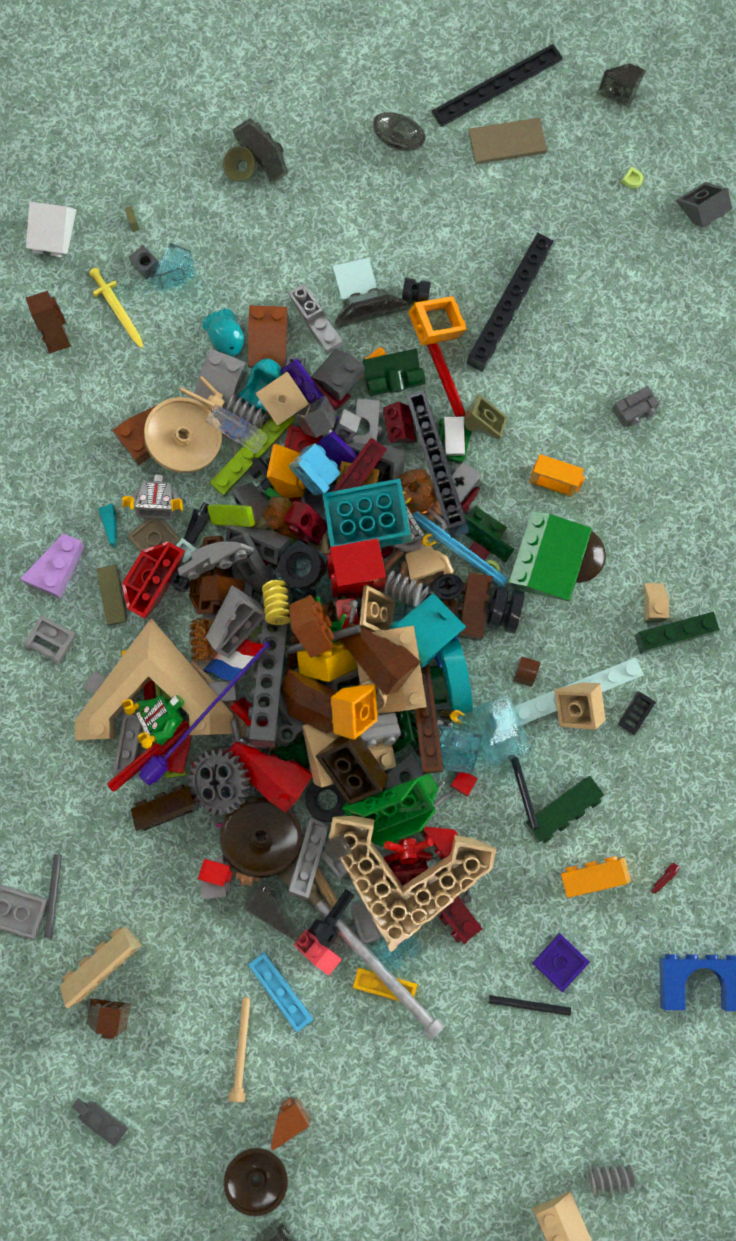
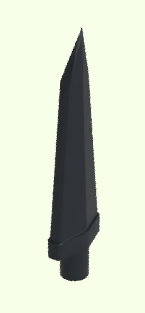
M203 502L200 510H193L184 539L192 546L210 519V515L207 514V506L209 504Z

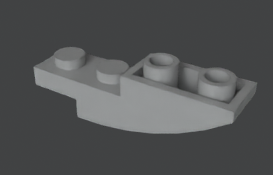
M305 284L288 293L319 345L321 344L327 354L344 345L343 340L325 317L323 309Z
M224 541L209 544L191 552L192 560L179 567L178 572L180 576L188 579H197L204 572L214 569L215 566L221 569L231 567L236 561L242 560L248 554L254 552V549L238 542Z

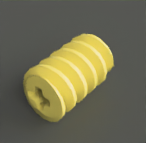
M272 580L262 586L264 613L266 614L265 621L272 625H285L291 622L290 617H287L290 615V611L287 609L289 608V603L286 602L288 596L285 595L288 593V589L284 587L286 583L282 580Z

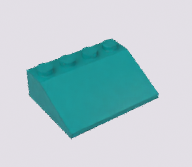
M400 478L323 494L330 547L376 538L379 540L380 548L413 542Z

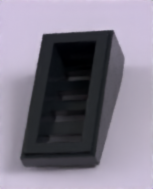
M637 691L618 725L635 735L656 702L640 691ZM639 699L646 702L647 706L645 707L638 702ZM635 705L644 710L642 714L633 709ZM632 712V713H634L635 715H637V716L640 717V718H639V720L637 721L636 719H634L633 717H631L629 714ZM628 719L631 722L635 723V727H632L629 724H627L625 720Z

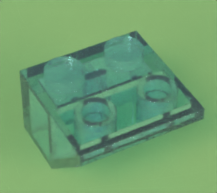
M439 724L438 733L443 769L472 774L483 735L466 729Z

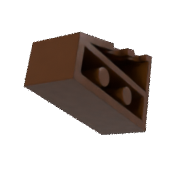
M47 290L26 297L31 316L38 331L43 335L42 339L46 343L49 354L71 347L63 325L66 324V320L59 304H57L55 296L51 297Z
M469 573L466 582H463L462 594L464 596L463 601H459L458 613H461L460 621L466 628L458 634L459 638L482 640L487 615V603L490 597V583L493 576Z
M90 998L87 1025L96 1034H102L101 1038L114 1039V1037L127 1029L131 1003Z

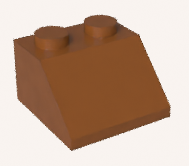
M291 1097L287 1098L279 1107L271 1142L272 1151L310 1125V1118L298 1097L294 1099Z

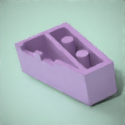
M62 534L20 580L29 586L61 599L85 545L78 539Z

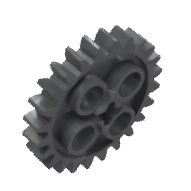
M218 748L206 751L205 754L199 755L200 760L194 761L196 767L190 768L194 774L188 776V778L193 780V783L188 784V786L194 787V790L191 791V794L197 795L194 801L200 800L199 807L206 806V812L212 811L213 815L219 813L224 815L234 812V810L240 808L239 804L245 803L243 797L249 796L245 789L251 788L250 785L246 784V781L250 780L251 777H245V773L249 770H243L242 767L245 762L239 763L240 756L233 757V751L226 753V749L219 750Z

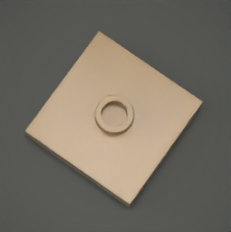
M288 371L255 393L277 426L309 405Z

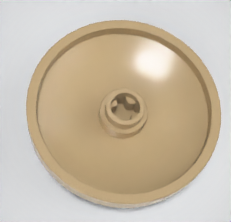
M175 397L159 403L150 412L144 427V442L151 457L165 469L177 473H193L207 467L215 459L221 447L222 430L216 415L205 404L187 397Z

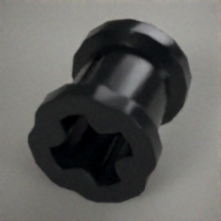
M175 572L172 575L170 582L176 591L185 592L190 588V580L188 578L180 576L179 572ZM182 578L183 585L181 586L178 585V579Z

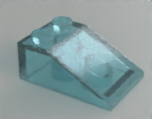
M509 694L473 708L482 750L489 767L524 755L531 750Z

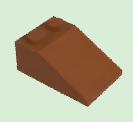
M249 305L248 367H254L259 360L266 358L274 360L281 368L285 367L288 325L287 307Z
M156 406L128 418L113 429L117 439L138 466L151 457L144 442V427L150 412Z

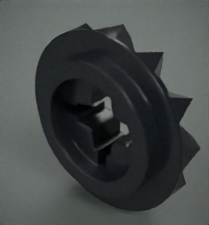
M443 574L433 581L432 591L441 601L444 599L449 601L452 598L457 599L458 595L463 592V582L457 575ZM446 583H448V586H450V590L448 592L445 589Z

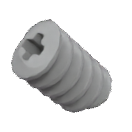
M234 394L227 404L226 417H232L234 421L239 420L241 425L246 423L247 428L252 427L253 431L257 432L265 424L269 415L268 411L263 415V408L255 411L256 404L249 407L248 400L242 404L243 398L240 397L236 401V394Z
M392 570L385 582V594H392L393 598L399 597L401 602L406 600L408 605L413 603V606L416 608L425 600L429 587L427 586L423 590V583L416 587V580H412L409 584V577L407 576L402 581V574L400 573L395 578V571Z
M630 1164L627 1165L626 1169L623 1165H619L618 1169L611 1165L609 1170L606 1166H602L601 1171L597 1166L593 1168V1171L588 1167L589 1185L594 1196L597 1193V1189H600L601 1194L604 1195L606 1188H608L610 1195H613L614 1188L621 1194L622 1187H625L627 1194H630L631 1187L634 1188L635 1186L634 1172Z

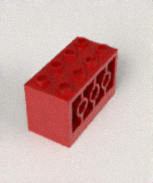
M378 538L330 547V554H327V570L329 579H331L333 598L337 597V600H339L343 596L347 598L348 594L355 593L356 599L362 598L364 585L384 593L386 574Z

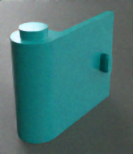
M434 593L401 621L396 620L389 627V629L414 626L421 668L431 662L438 651L466 628Z

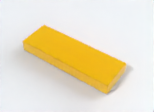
M358 967L353 984L354 989L400 1001L373 971ZM396 978L414 997L417 984Z

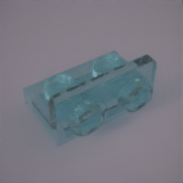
M412 935L402 941L392 952H390L386 941H383L373 950L388 971L390 969L395 971L404 964L402 962L407 956L412 958L420 951L418 947L421 944Z

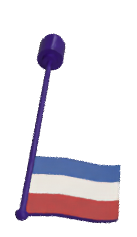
M245 639L229 658L218 653L204 668V672L213 673L222 680L230 681V684L164 756L153 755L140 769L139 777L146 784L152 785V783H156L169 769L166 759L267 648L270 649V643L264 642L259 644Z

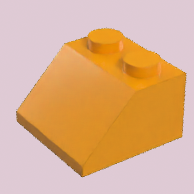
M273 444L266 477L283 498L303 497L306 486L288 467L301 453L278 444Z
M369 684L343 688L331 697L334 734L355 740L377 722L375 685Z

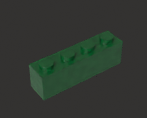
M714 612L640 631L634 636L639 652L642 654L712 635L720 629Z
M588 776L535 814L539 829L532 831L528 820L523 823L537 843L541 841L546 843L554 837L552 833L558 829L560 832L570 825L568 823L570 820L581 818L586 814L585 809L589 806L594 808L602 802L600 798L605 795L592 777Z

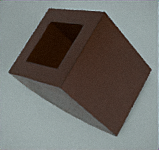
M521 657L513 681L532 687L541 662Z

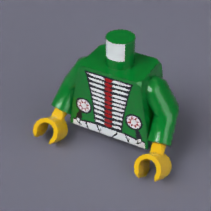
M160 695L153 699L137 701V704H134L131 699H125L122 702L124 712L127 715H132L135 710H138L136 714L145 732L138 735V740L146 749L152 746V742L163 745L168 739L173 737L175 730L182 723L178 709L184 705V701L178 695H175L171 700Z

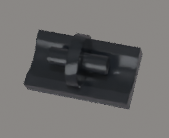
M255 457L252 460L254 464L248 470L250 475L255 479L261 474L266 477L270 457L265 460L267 464L262 458L258 459ZM267 477L260 483V486L265 491L268 487L274 489Z

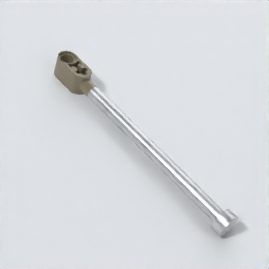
M295 862L285 871L278 874L288 886L291 882ZM313 882L307 901L325 919L332 908L316 892L319 888ZM339 918L337 924L333 927L335 931L425 1028L423 1033L432 1040L445 1027V1024L438 1017L434 1020L347 924Z

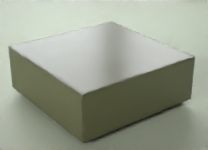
M132 206L125 207L132 231H138L139 227Z

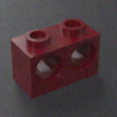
M298 501L293 502L283 519L288 525V530L297 534L299 540L307 545L310 543L318 545L328 529L327 523L308 504Z

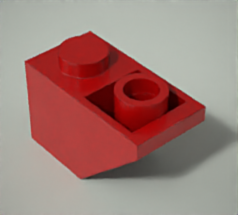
M424 827L422 829L424 832L422 837L425 840L428 838L433 840L434 846L437 848L435 850L437 856L441 860L449 856L454 835H458V833L454 829Z

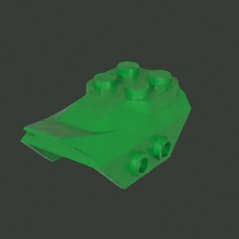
M429 773L386 788L349 805L346 801V805H343L342 809L346 816L374 819L371 841L375 845L384 847L386 841L394 843L421 832L436 811L434 798L438 787Z

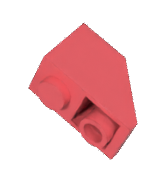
M306 929L294 943V946L316 967L329 976L342 959L333 950L320 944L318 938L307 932L308 929Z

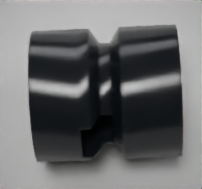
M405 277L401 302L428 301L431 282L424 280L416 282V279ZM412 290H417V294L412 293Z

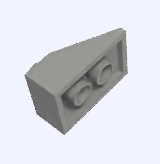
M210 348L202 366L194 394L208 400L210 395L215 396L200 380L202 376L223 395L222 399L225 400V403L218 414L214 412L216 417L226 419L227 404L230 398L237 394L247 372L246 362Z

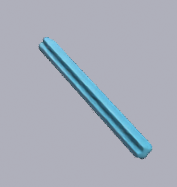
M415 511L412 516L419 527L429 534L432 533L434 538L484 575L493 576L492 581L497 585L503 587L508 581L507 577L456 539L451 538L448 533L420 512Z

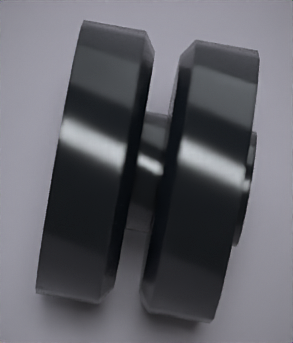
M497 586L489 608L487 628L498 630L504 619V631L515 634L523 608L525 592L514 590L510 595L509 601H507L508 589Z

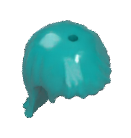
M224 308L218 312L214 311L212 314H208L202 321V327L207 331L212 345L218 352L231 357L238 355L244 345V334L239 323L236 321L234 312Z
M272 359L259 360L252 368L247 384L238 393V397H242L244 403L248 400L250 407L256 404V410L263 408L262 412L266 413V408L255 393L283 375L281 366Z

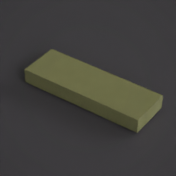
M117 565L97 568L106 625L127 622Z

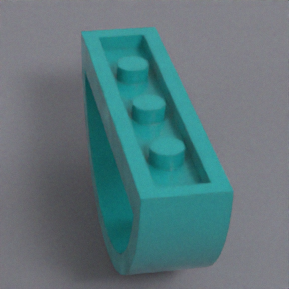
M452 639L439 651L451 711L459 710L464 714L472 713V692L464 653L459 639L457 641Z

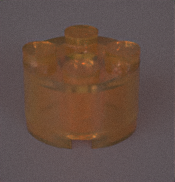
M424 469L409 470L400 474L397 479H401L402 488L405 491V501L411 497V500L406 504L410 513L413 514L415 511L423 514L427 512L436 500V491L431 476Z

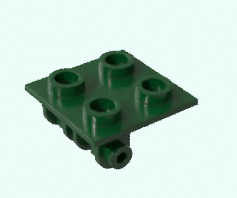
M414 710L392 712L396 714L397 724L401 732L397 741L392 744L394 754L409 744L412 747L418 746L417 726H414L416 725Z

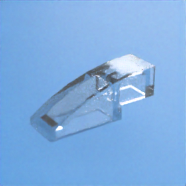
M218 405L213 407L205 420L236 443H241L254 453L261 450L269 437L259 428Z

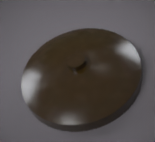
M265 797L245 800V803L239 804V809L227 814L222 823L220 831L222 853L235 870L246 876L267 878L280 874L295 861L300 851L302 841L300 823L291 809L285 813Z

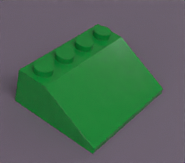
M531 511L509 583L515 590L570 601L592 528L552 514Z

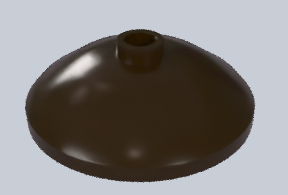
M593 531L590 534L576 583L587 582L595 578L605 564L606 551L604 544Z
M250 1148L237 1154L229 1163L224 1176V1191L229 1203L238 1212L247 1216H263L275 1210L283 1201L288 1187V1176L283 1162L276 1154L263 1148ZM259 1175L261 1180L254 1182L253 1176Z

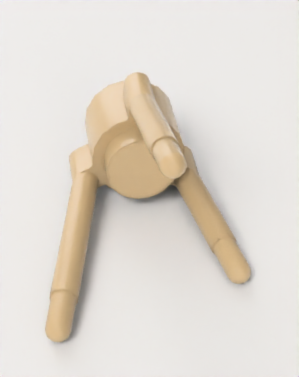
M202 376L200 380L215 394V396L210 395L208 400L182 387L179 388L181 392L205 403L213 413L218 414L225 403V400L222 399L223 395Z

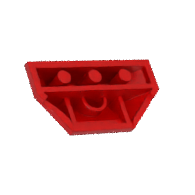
M167 541L141 551L122 582L128 610L145 619L158 606L171 585L170 579L172 575L178 572L185 550Z

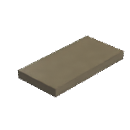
M540 117L469 128L468 130L475 164L547 153Z

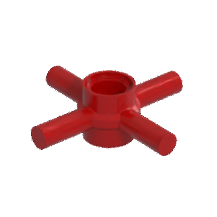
M413 838L401 839L398 844L386 841L384 848L394 851V853L384 856V860L387 864L399 859L402 864L416 863L418 858L430 861L432 854L421 850L433 846L434 842L431 838L419 843Z

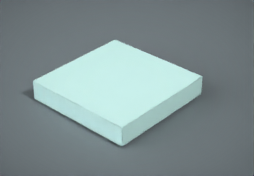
M369 258L333 266L342 302L378 294Z

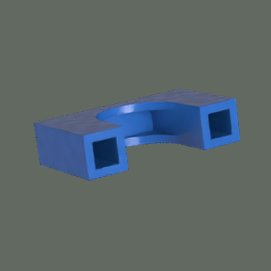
M665 954V958H659L660 1008L663 1010H686L685 984L687 978L697 969L708 968L716 974L720 982L721 1009L736 1011V955H726V959H718V955L707 954L706 958H698L697 954H685V958H678V954Z

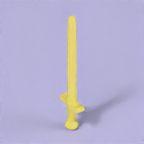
M92 268L89 274L100 287L93 291L94 297L103 294L136 345L143 348V343L137 330L111 288L117 286L116 281L106 284L100 275V270Z

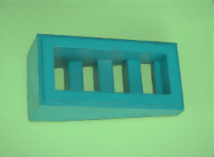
M113 504L100 507L98 511L111 547L115 548L117 547L116 509Z

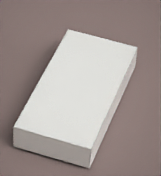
M444 417L445 455L464 456V417Z

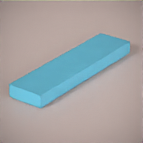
M265 952L248 964L296 1033L313 1020Z

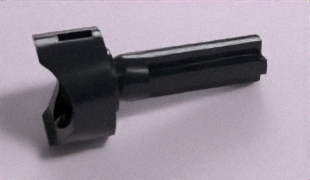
M345 889L325 920L315 919L307 932L317 936L319 943L329 948L339 935L333 927L337 924L338 919L355 894Z

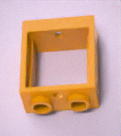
M454 296L416 302L408 311L421 346L460 338L467 330L466 323L461 316ZM445 308L452 328L433 331L426 312Z
M539 454L529 483L572 497L575 492L578 493L583 485L585 476L582 474L584 469Z

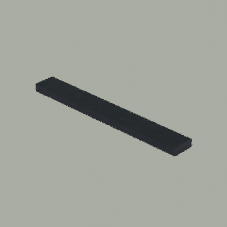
M554 44L433 109L432 114L439 125L443 127L562 61L563 57Z

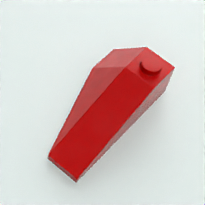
M235 742L227 751H233V757L240 756L238 762H245L242 767L243 770H249L245 773V777H251L248 781L269 802L285 813L299 799L312 777V773L297 762L291 760L287 762L279 759L277 755L272 754L270 756L261 753L259 749L239 742Z

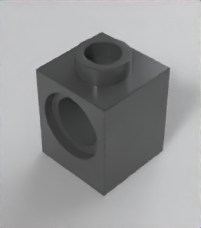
M144 245L129 256L131 264L146 280L149 277H154L159 272L160 265L158 260ZM145 262H149V263H150V264L147 265V266H143V265H142V264L145 263Z

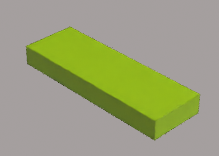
M211 504L207 506L213 525L243 527L255 525L251 506Z

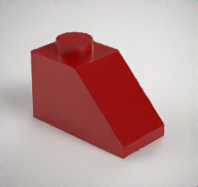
M204 859L197 879L224 887L226 883H230L233 871H230L231 866Z

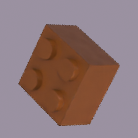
M310 595L290 604L292 631L309 656L312 658L332 649V639H334L330 629L332 623L328 615L324 616L322 613L323 609L319 601L315 602Z

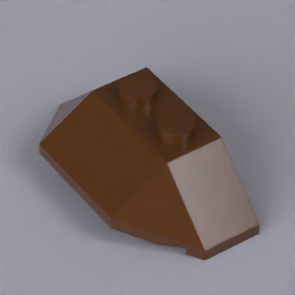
M222 536L204 537L203 544L199 548L217 542H224ZM232 565L226 569L215 566L214 569L204 572L197 579H191L189 598L197 614H215L221 608V606H211L210 602L202 601V577L218 575L231 578Z
M289 669L281 686L289 715L325 733L333 731L331 697L338 691Z

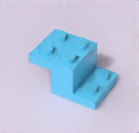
M312 444L304 447L300 451L301 454L288 467L313 495H319L329 490L330 487L328 485L341 473L338 470V465L333 460L327 458L325 455L326 451L320 445Z

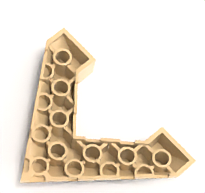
M151 618L76 718L75 740L116 739L115 718L124 708L122 702L125 699L133 700L140 693L139 691L151 680L171 698L178 695L183 699L184 705L181 708L189 714V727L218 695ZM220 700L191 731L190 735L233 734L230 720L234 719L233 713Z
M358 816L333 817L329 839L339 854V858L346 871L351 876L352 882L365 906L371 913L378 930L383 935L390 952L395 950L402 941L412 936L424 923L429 922L451 904L458 895L468 890L480 877L490 872L493 868L496 854L495 847L473 838L454 835L449 856L402 886L371 841L374 819Z

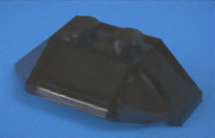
M373 288L365 294L354 293L344 303L334 321V328L337 329L407 310L408 303L384 288L380 290Z

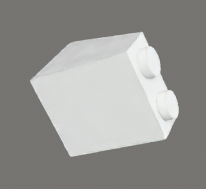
M29 201L26 248L32 249V253L43 254V251H49L50 256L62 257V253L68 254L76 209Z

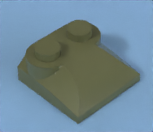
M478 394L468 407L464 422L466 428L470 431L477 432L480 430L492 438L500 439L508 417Z

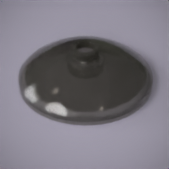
M380 113L374 118L372 123L373 131L378 139L388 147L398 151L409 152L417 150L423 146L426 139L425 132L418 123L399 113Z

